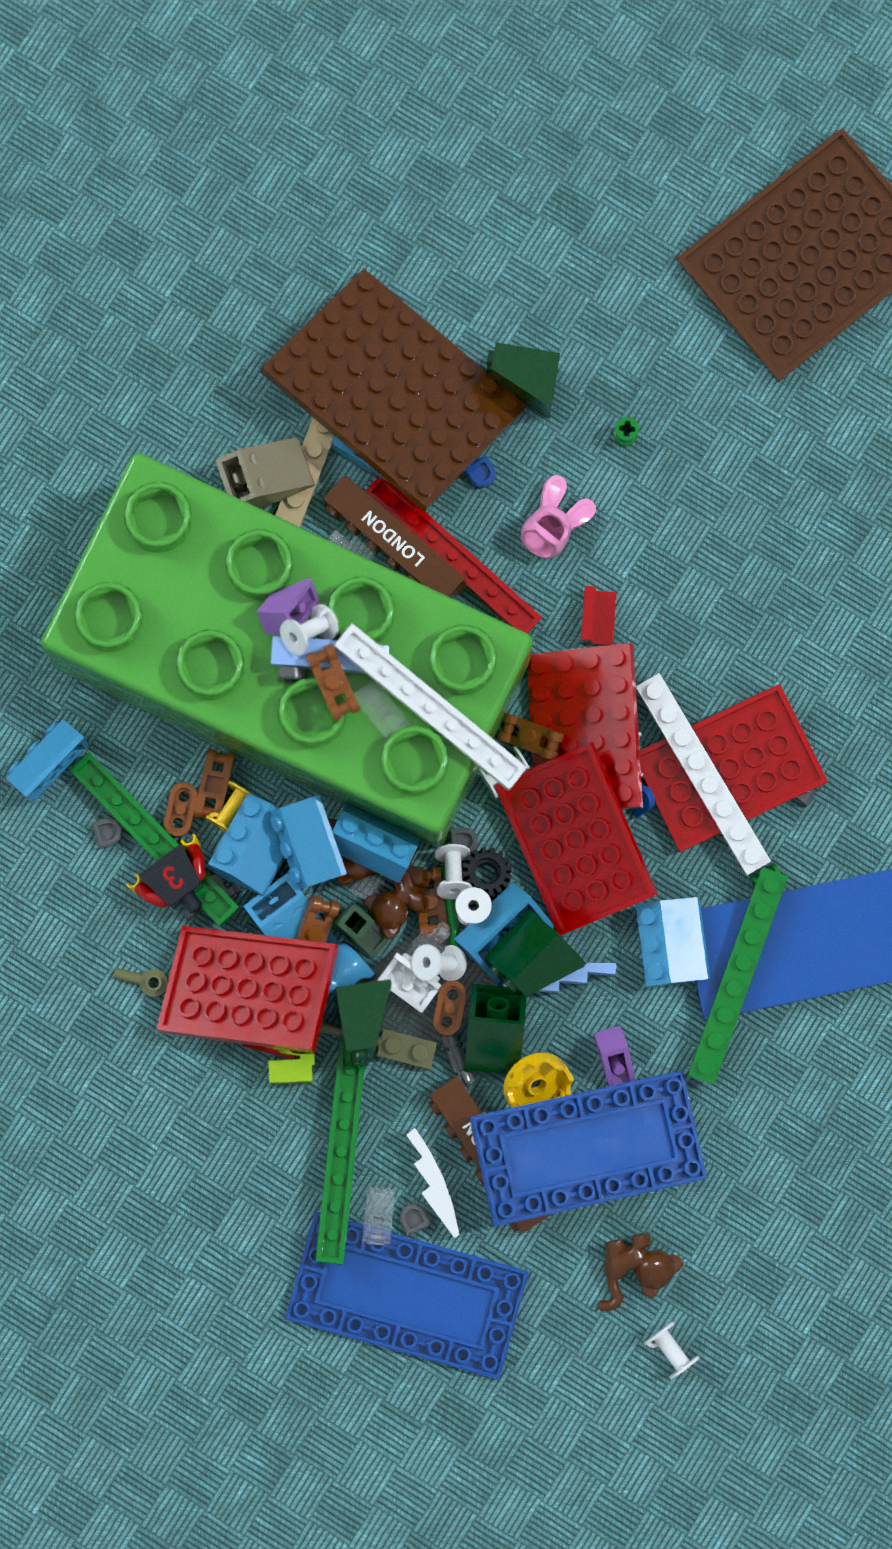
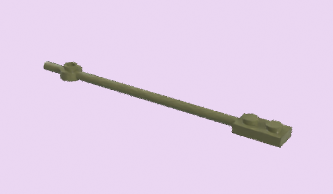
M116 967L113 976L115 979L141 985L143 992L151 997L163 995L166 992L169 981L166 974L157 969H151L144 974ZM152 978L159 980V985L156 988H151L149 985V981ZM322 1021L321 1033L340 1037L338 1025ZM384 1029L382 1037L379 1036L377 1056L431 1070L437 1043Z

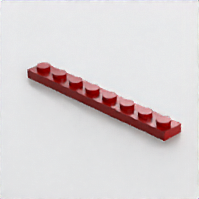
M378 477L365 490L370 497L463 575L467 582L466 588L506 624L528 634L541 621L542 617L429 514L421 510L391 483Z

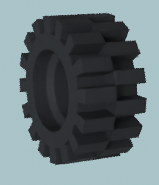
M482 847L480 851L476 849L472 851L471 855L467 856L462 867V881L471 884L472 887L484 890L493 900L508 887L512 876V867L508 865L509 859L502 857L504 853L501 851L499 853L494 852L495 848L486 850V847ZM484 864L492 866L497 873L496 879L491 883L481 882L476 876V869Z

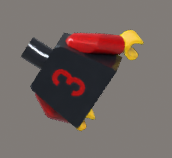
M192 834L193 840L190 843H185L184 839H182L181 844L141 874H135L137 882L134 885H130L127 882L126 886L144 902L157 907L165 908L170 906L172 909H175L180 904H183L190 914L198 911L204 904L195 893L204 887L202 880L206 873L204 855L196 835Z

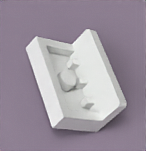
M405 952L402 956L396 953L393 960L377 980L391 979V992L421 1014L441 988V984L438 983L440 979L438 976L429 981L419 979L412 969V957Z

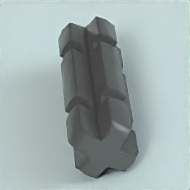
M457 1034L442 1037L444 1048H448L446 1053L453 1072H457V1077L463 1086L473 1083L474 1078L471 1071L464 1070L465 1055L462 1047H458L460 1042Z

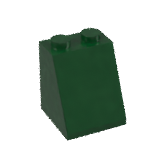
M496 342L495 349L489 350L486 373H491L490 379H493L497 384L514 394L525 405L543 417L550 418L560 353Z
M531 910L484 957L492 965L489 970L499 980L505 977L503 983L515 993L519 990L526 997L583 968L587 964L553 928Z
M391 979L336 987L335 1008L345 1066L352 1065L353 1068H361L367 1066L368 1062H373L390 1000Z
M472 984L464 1070L508 1074L514 1064L521 1060L527 999L522 992L517 990L514 993L504 986Z

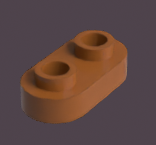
M186 782L176 784L169 796L164 827L173 837H183L188 834L193 823L198 793L193 785ZM188 793L189 800L186 802L180 801V795ZM176 819L183 821L181 828L177 829L173 826Z
M448 981L439 990L433 1024L435 1030L443 1036L455 1034L461 1026L466 990L457 981ZM450 990H454L457 992L458 997L455 1000H450L447 997V993ZM443 1018H451L453 1021L452 1025L444 1027L442 1025Z

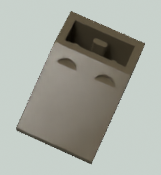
M298 437L239 449L215 459L226 493L260 509L315 486Z

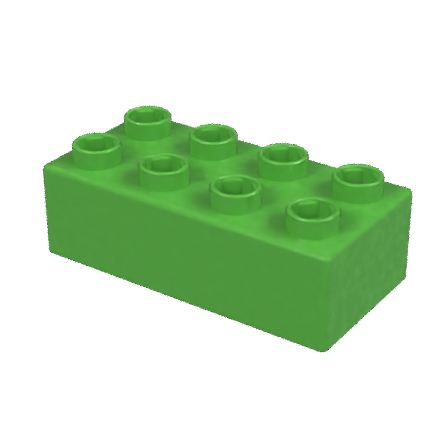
M135 453L131 457L41 638V646L53 666L65 674L343 805L347 802L420 837V841L432 847L442 846L478 773L479 766L367 674L345 673L359 704L360 711L353 714L351 712L342 715V719L333 721L311 669H306V678L297 682L277 681L278 667H287L271 665L273 636L281 635L266 634L257 611L270 594L302 580L312 579L320 599L319 604L327 606L334 613L338 622V633L336 637L330 640L338 641L349 626L354 624L378 645L389 646V654L492 739H494L529 665L533 644L532 637L517 628L147 455ZM311 614L308 616L305 622L311 619ZM319 635L312 637L313 639H324ZM344 695L334 698L337 705L346 702Z

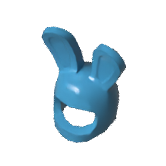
M344 943L337 945L339 950L328 996L330 993L335 996L336 987L354 985L360 979H370L376 974L351 947Z

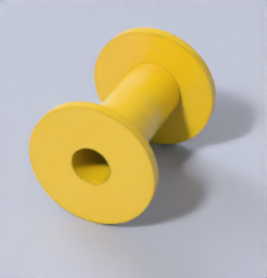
M231 781L227 784L234 789V792L221 812L210 813L205 817L208 822L226 833L247 793L251 794Z

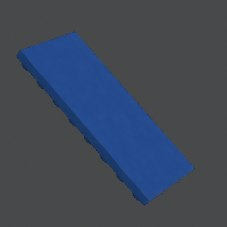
M892 869L783 891L740 1013L892 982ZM750 898L701 908L710 979L696 981L704 1021L708 1019Z
M683 1070L469 1117L493 1227L707 1179Z
M315 1211L285 1316L286 1320L500 1380L529 1271L352 1221H348L343 1265L315 1262L320 1212Z

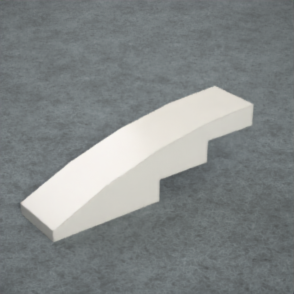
M413 1129L406 1136L422 1156L414 1165L430 1186L422 1192V1195L452 1236L456 1238L459 1235L454 1207L444 1178L430 1150L417 1130Z

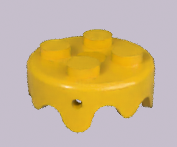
M546 1052L534 1053L522 1058L510 1069L503 1085L504 1096L511 1108L571 1095V1084L574 1079L567 1066L559 1057ZM542 1079L538 1086L531 1088L534 1081Z

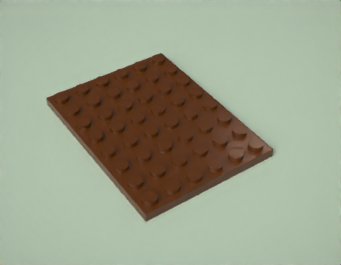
M841 128L678 256L676 261L779 383L892 293V186L847 132Z
M365 269L356 275L260 370L262 375L424 512L515 421L527 406L514 394L497 384L493 379H490L491 375L489 373H486L482 367Z

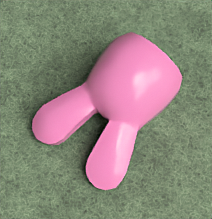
M558 475L550 476L546 480L541 495L540 507L526 520L521 529V541L531 553L545 559L557 556L568 542L571 531L590 521L596 513L594 502L586 498L579 500L566 514L557 507L567 488L565 479Z

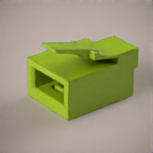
M267 1047L278 1050L281 1054L300 1057V1059L269 1060L270 1084L313 1083L315 1054H295L290 1050Z

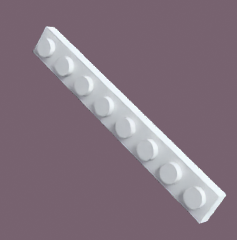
M354 624L349 626L333 646L507 790L513 786L527 768Z
M660 673L636 686L637 692L746 876L770 863L771 860Z

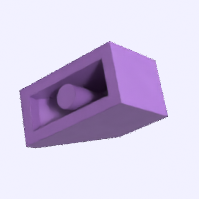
M312 579L302 580L269 595L257 611L266 634L280 635L282 623L289 619L299 624L305 622L311 614L312 608L320 602Z
M621 1026L594 1033L608 1087L636 1081L629 1048Z

